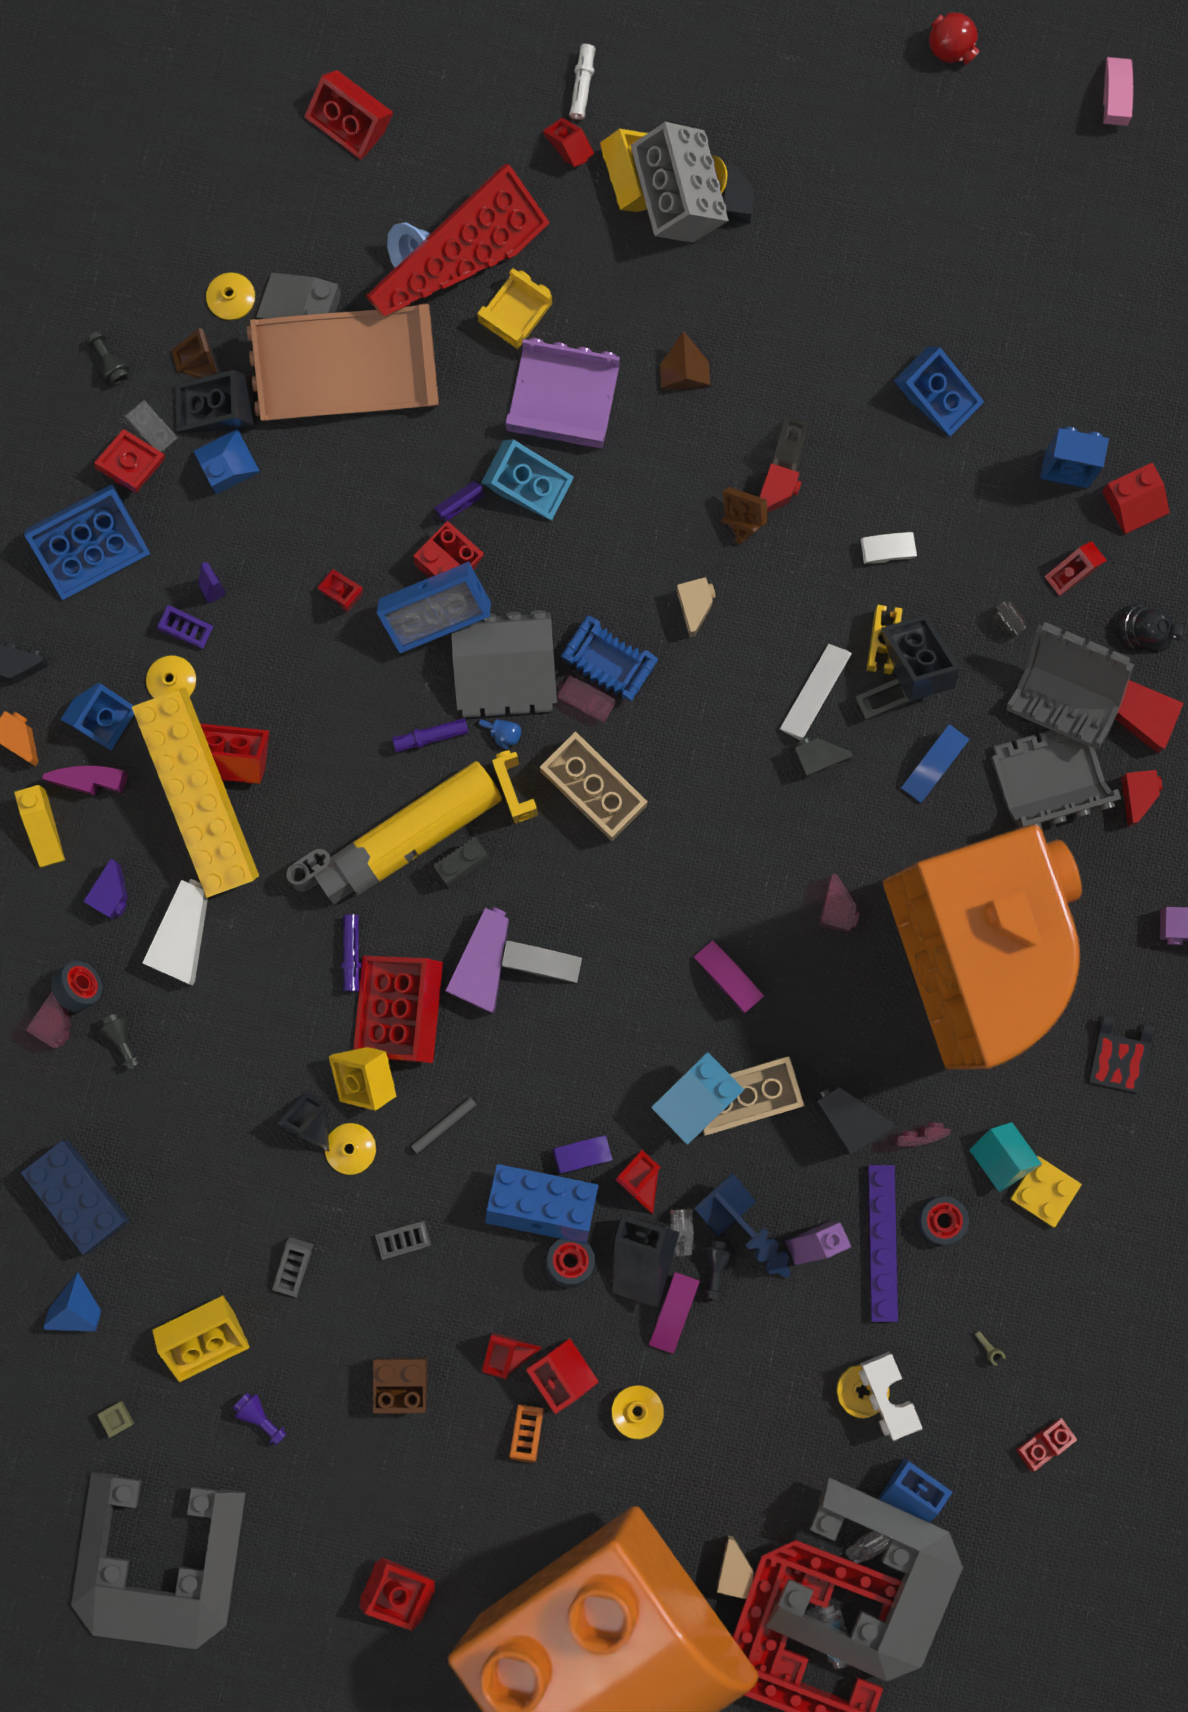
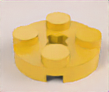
M860 1364L850 1366L842 1373L838 1380L836 1388L838 1401L846 1412L858 1418L871 1417L880 1411H874L869 1396L873 1394L869 1385L866 1386V1389L870 1391L869 1395L859 1398V1393L856 1392V1388L861 1387L863 1384L859 1375L862 1367ZM888 1387V1390H887V1398H888V1399H889V1387Z

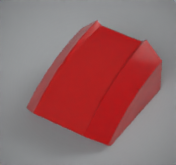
M381 1557L374 1564L363 1593H361L360 1608L367 1615L409 1630H414L422 1621L434 1594L435 1581Z

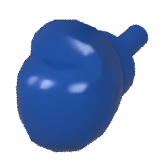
M482 719L479 722L480 726L491 729V736L495 737V742L502 748L508 749L510 746L516 745L520 739L522 730L516 723L499 719L494 724Z

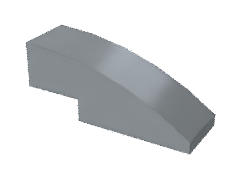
M507 941L502 967L577 983L582 958Z

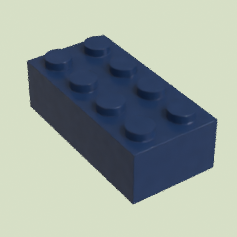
M62 1140L21 1172L83 1255L91 1253L130 1222L70 1141Z

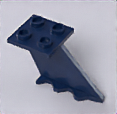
M732 1173L694 1209L718 1236L736 1221L751 1237V1240L745 1246L748 1249L757 1248L755 1257L759 1262L767 1261L765 1269L769 1274L780 1273L788 1278L791 1273L787 1267L789 1256L786 1252H777L779 1244L775 1239L766 1240L768 1231L765 1227L756 1234L740 1217L756 1201Z

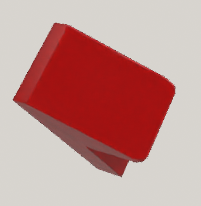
M334 569L317 587L323 594L336 601L346 612H349L363 595V588Z

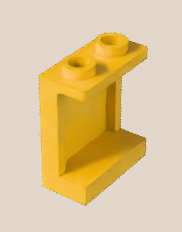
M512 268L509 272L510 277L487 308L483 306L477 315L479 323L516 349H519L523 339L528 337L552 305V295L550 290L544 285H537L532 282L530 276L524 271L519 270L518 272Z
M508 750L497 754V759L492 760L514 823L517 824L538 816L534 799L518 803L508 776L507 769L519 765L517 753H511Z

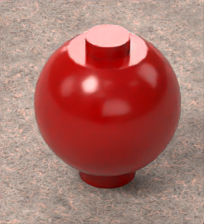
M957 12L948 13L944 17L940 14L931 23L933 29L929 34L930 48L933 54L941 61L946 63L962 61L967 65L979 53L980 50L975 46V42L978 39L977 29L974 22L968 16Z

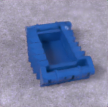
M587 615L582 624L578 626V630L569 644L566 645L567 647L560 657L571 667L577 665V672L583 669V677L590 675L591 683L598 681L599 688L606 686V692L613 689L615 695L621 692L622 699L632 701L638 691L641 690L640 688L647 679L646 677L652 672L654 665L659 659L647 650L639 653L638 647L632 650L631 645L625 648V641L619 644L618 637L612 639V632L607 634V628L601 630L600 621Z

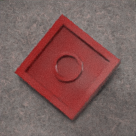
M123 429L94 462L95 469L112 478L115 483L137 493L164 461V454Z

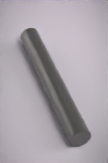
M471 1097L411 1145L413 1150L418 1154L477 1104Z

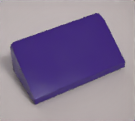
M473 481L434 509L441 520L446 523L484 497L483 488L480 484Z

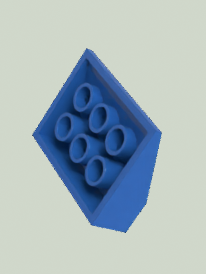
M113 484L24 530V536L62 600L150 554Z

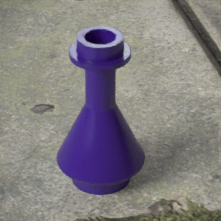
M247 1392L233 1407L237 1412L235 1418L260 1426L271 1437L270 1444L274 1443L277 1445L285 1437L286 1433L283 1431L285 1428L283 1427L278 1430L266 1418L257 1394L251 1396Z

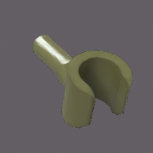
M980 1331L975 1334L985 1347L987 1358L992 1364L998 1366L993 1360V1356L996 1353H999L1005 1360V1354L998 1348H994Z

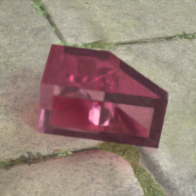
M832 874L819 926L848 933L851 927L856 928L859 913L855 912L856 904L839 876Z
M53 992L50 993L26 1031L50 1047L57 1048L59 1045L62 1046L69 1038L70 1033L68 1031L71 1028L68 1010L58 1003Z

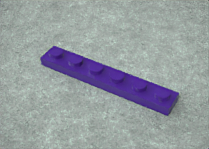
M868 1165L871 1321L898 1322L895 1165Z

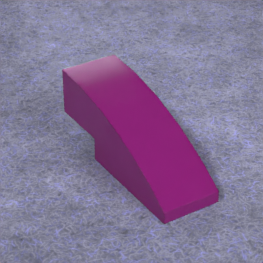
M74 766L45 773L42 779L54 785L96 796L98 787L123 793L128 774L123 770L109 767Z
M711 941L694 956L695 960L721 990L730 997L743 1014L764 997L751 980L714 941Z
M674 1271L649 1343L650 1346L674 1354L699 1284L698 1279Z

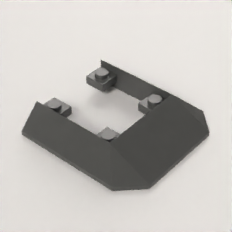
M91 1472L71 1606L93 1636L198 1649L227 1626L246 1492L227 1489L191 1488L187 1515L212 1518L204 1569L180 1567L176 1593L127 1587L126 1581L130 1560L106 1557L113 1505L136 1508L138 1506L141 1480L118 1477V1475Z
M828 1477L809 1529L835 1541L846 1517L891 1538L882 1562L905 1574L884 1622L860 1611L851 1634H848L804 1614L813 1590L788 1578L765 1626L884 1681H889L922 1667L963 1567L949 1531Z

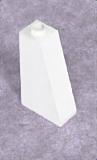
M190 879L189 883L181 880L143 961V964L192 986L196 978L208 901L201 883Z

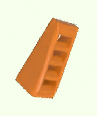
M518 1405L510 1451L511 1460L536 1463L544 1408ZM522 1414L537 1416L536 1421L522 1419ZM520 1426L535 1427V1432L520 1430ZM519 1436L533 1438V1443L519 1441ZM517 1447L529 1448L532 1451L531 1453L518 1452Z

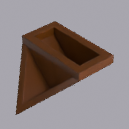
M197 329L171 350L178 373L196 378L218 374L209 341L203 329Z
M684 331L660 364L661 390L710 387L709 361Z

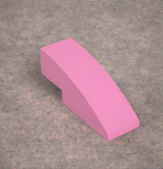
M1109 57L1106 59L1103 124L1128 126L1132 118L1133 71L1131 59Z

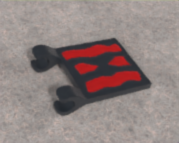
M1103 1015L1100 1020L1099 1034L1088 1082L1139 1093L1154 1027L1142 1024L1139 1041L1110 1035L1114 1018Z

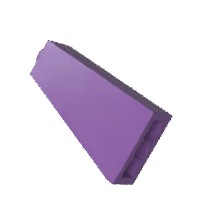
M492 907L491 910L484 909L446 989L448 993L492 1014L496 1007L509 919L505 917L506 913L495 907Z
M833 1220L785 1241L795 1265L825 1259L851 1247L841 1223Z

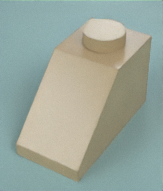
M706 577L677 585L676 591L690 637L696 635L712 607V599L716 598L713 584H708Z
M728 1535L716 1587L717 1592L746 1599L754 1578V1571L734 1537Z

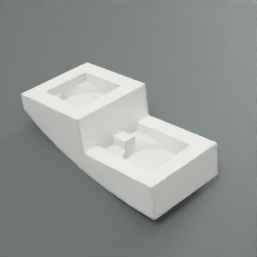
M913 532L877 535L860 539L864 563H886L889 560L913 559L917 556Z

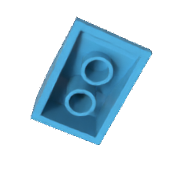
M513 439L503 440L481 484L500 496L548 520H552L574 477Z
M707 1052L651 1108L688 1145L744 1089Z

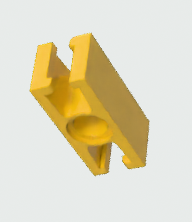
M877 605L874 612L866 671L876 672L877 662H874L876 652L888 654L887 664H884V673L891 674L894 667L887 647L878 640V636L882 635L881 627H885L881 625V615L883 611L886 612L887 606ZM895 607L894 611L890 612V617L894 618L893 624L901 622L902 608Z

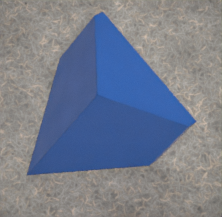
M78 1272L50 1306L44 1323V1330L96 1331L101 1309Z

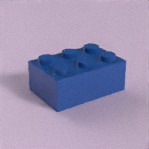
M1072 427L1059 428L1045 450L1040 479L1089 488L1104 467L1109 438L1102 437V434L1097 432H1088L1086 434L1078 432L1077 429Z

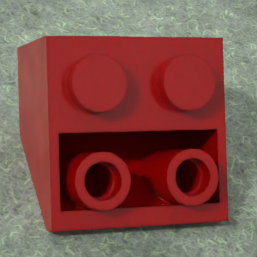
M447 521L414 555V565L430 578L467 562L470 563L474 570L484 556V553Z
M570 1338L526 1369L555 1414L577 1400L599 1382Z

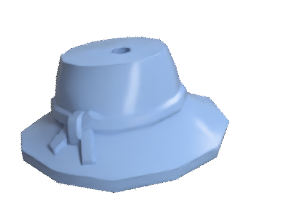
M407 222L393 225L388 233L387 248L393 266L396 268L430 234Z

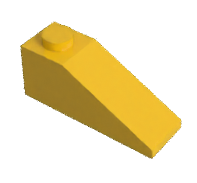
M36 785L16 791L15 796L20 815L40 868L65 861L46 789Z

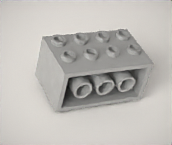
M664 122L631 144L654 236L694 243L728 222L726 206L723 202L720 183L717 180L714 161L711 157L708 138L704 130Z

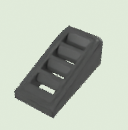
M425 1221L375 1235L382 1260L432 1245ZM418 1228L422 1243L417 1244L413 1229ZM406 1231H408L409 1237L412 1246L407 1247L405 1236L403 1233ZM395 1234L399 1235L402 1249H397L394 1238ZM388 1236L392 1247V1252L389 1253L384 1238Z
M289 1237L272 1290L297 1298L314 1246L313 1244ZM291 1250L304 1253V1255L292 1252ZM288 1258L302 1262L301 1266L288 1262ZM288 1269L298 1272V1276L286 1273L284 1270ZM281 1279L295 1282V1286L282 1283Z

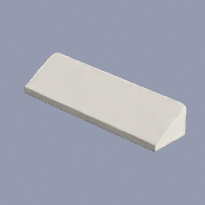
M828 644L780 730L800 741L803 740L852 653Z

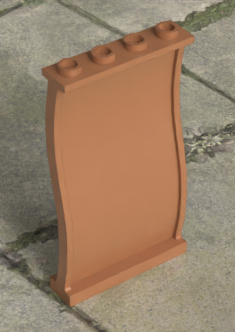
M429 304L403 307L386 316L380 315L377 310L312 314L260 320L253 319L250 320L251 326H247L248 341L253 343V351L249 352L251 366H255L256 376H252L253 390L258 391L259 401H255L256 416H260L261 421L439 406Z

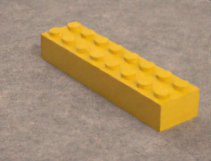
M186 687L132 706L206 897L254 881L259 876Z

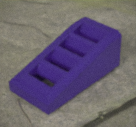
M206 562L201 564L198 584L206 600L212 603L225 596L226 592L210 565Z
M167 605L157 626V630L201 649L204 648L213 629L212 625L170 605ZM171 615L175 616L176 619L172 627L167 626ZM182 619L185 621V623L181 629V632H179L176 630V628L180 620ZM189 624H194L195 626L190 636L186 635ZM199 627H201L204 630L198 641L194 639V637Z

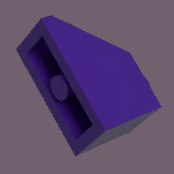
M110 859L84 902L115 920L117 916L120 917L127 907L125 902L128 897L121 865Z

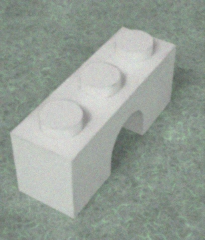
M887 1352L860 1363L862 1370L859 1371V1375L864 1386L869 1385L873 1395L869 1396V1400L874 1411H880L883 1420H880L879 1424L885 1436L889 1435L894 1441L923 1429L914 1406L910 1401L900 1405H894L888 1401V1387L893 1382L902 1379L893 1355Z

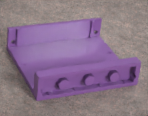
M537 338L523 339V352L510 414H507L506 430L603 449L620 366V357L611 352L595 353L585 347L569 348L567 345L558 342L553 343V345L547 344Z

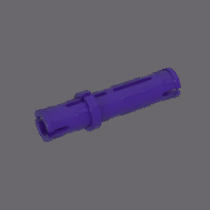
M465 718L427 729H414V732L392 737L396 753L416 747L420 749L423 748V745L469 734Z
M359 915L343 916V963H341L344 975L343 992L359 991V969H361V963H359Z

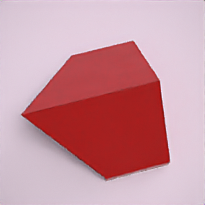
M641 1150L615 1180L653 1214L658 1170L661 1167Z
M493 1333L490 1338L482 1372L507 1379V1376L542 1347Z

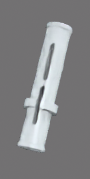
M582 44L580 46L579 61L574 71L576 73V80L569 116L577 120L585 118L590 78L594 74L592 66L596 48L589 44Z

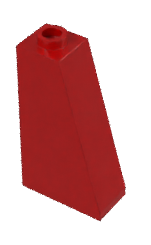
M1129 680L1123 702L1115 720L1151 749L1160 753L1166 748L1184 703Z

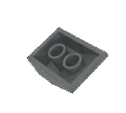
M271 273L256 318L260 320L335 313L341 297L338 284L315 277Z

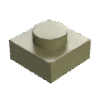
M123 1401L98 1414L109 1438L134 1424Z

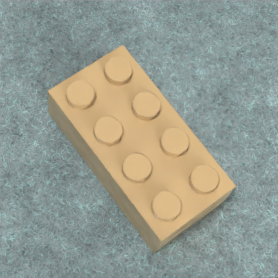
M574 732L540 766L541 773L611 841L647 807L648 801L577 732Z
M785 1057L730 1074L744 1091L703 1129L704 1136L804 1106L790 1058Z

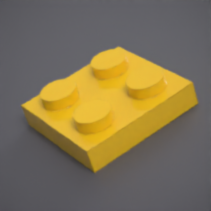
M1037 1156L1042 1165L1022 1178L1010 1200L1055 1228L1082 1184Z

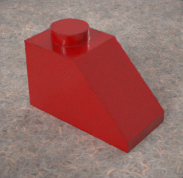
M560 118L543 130L544 135L563 160L573 167L584 164L588 157L594 154L583 130L564 118Z
M771 463L760 498L767 500V513L789 503L792 495H798L802 483L797 481L799 472Z
M1091 541L1079 547L1044 577L1060 596L1089 576L1107 560Z
M1156 770L1126 773L1121 777L1128 826L1138 823L1160 795L1159 791H1162V780L1160 776H1157Z

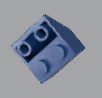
M904 1458L878 1497V1500L930 1523L939 1514L952 1491Z

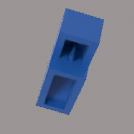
M949 724L901 789L919 803H922L970 739Z

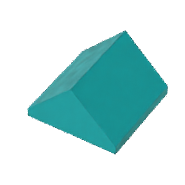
M1012 1122L990 1129L969 1150L998 1192L1006 1189L1042 1165Z

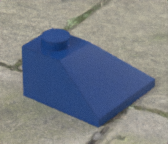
M238 429L194 451L216 494L260 473Z
M97 683L73 699L61 720L90 739L112 750L134 715L133 705L102 684Z

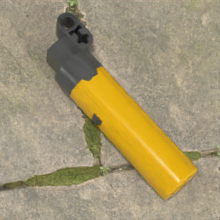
M474 761L333 856H330L323 849H316L288 868L287 879L296 890L301 892L310 890L317 884H320L333 904L353 891L360 896L408 864V862L501 802L502 796L486 770L479 762ZM323 860L324 865L320 866L319 862ZM306 873L302 881L296 882V877L299 874Z

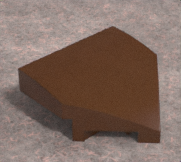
M731 487L723 491L724 512L726 516L721 519V522L731 527L734 534L737 535L735 541L740 545L767 523V500Z

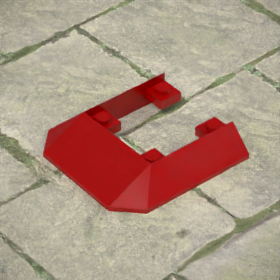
M798 1540L791 1541L762 1555L732 1637L758 1673V1680L755 1686L744 1695L786 1712H875L883 1691L882 1686L857 1677L848 1701L802 1683L801 1680L808 1663V1658L784 1649L788 1637L767 1628L765 1625L775 1602L779 1600L788 1578L811 1588L813 1593L809 1602L826 1609L835 1585L879 1601L883 1604L878 1619L884 1622L901 1584V1580Z

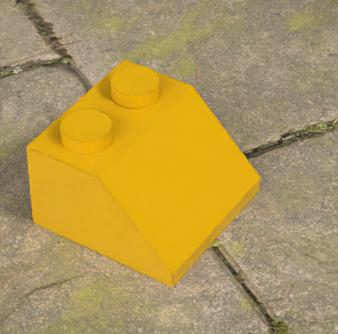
M366 1047L329 1056L340 1102L376 1111L396 1097L386 1051Z

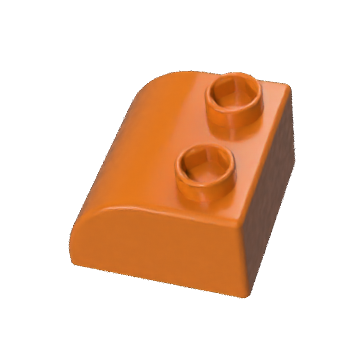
M1030 825L920 861L883 880V886L946 1069H989L1000 1065L1027 1050L1055 1024L1064 1011L1076 984L1080 955L1078 936L1067 903L1080 898L1082 887L1074 858L1063 841L1054 840L1046 843L1041 828L1037 825ZM1025 891L1042 944L1029 946L997 930L995 924H991L987 917L986 909L989 908L988 902Z
M637 1506L630 1507L480 1613L453 1649L448 1660L450 1666L482 1712H720L749 1692L758 1680L757 1671L646 1515Z

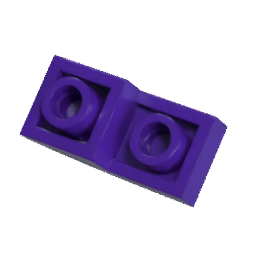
M606 1135L553 1149L559 1174L612 1161Z

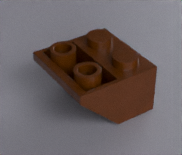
M376 1357L373 1360V1413H426L428 1357Z

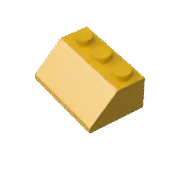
M618 129L600 143L620 210L639 212L647 209L631 144L648 133Z
M224 1296L153 1329L157 1352L179 1382L250 1348L236 1315Z

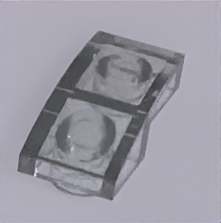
M145 400L125 416L147 442L160 452L177 439V436Z

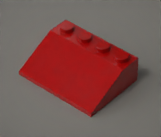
M363 956L353 1050L369 1047L386 1051L388 1060L433 1063L443 962L428 958Z

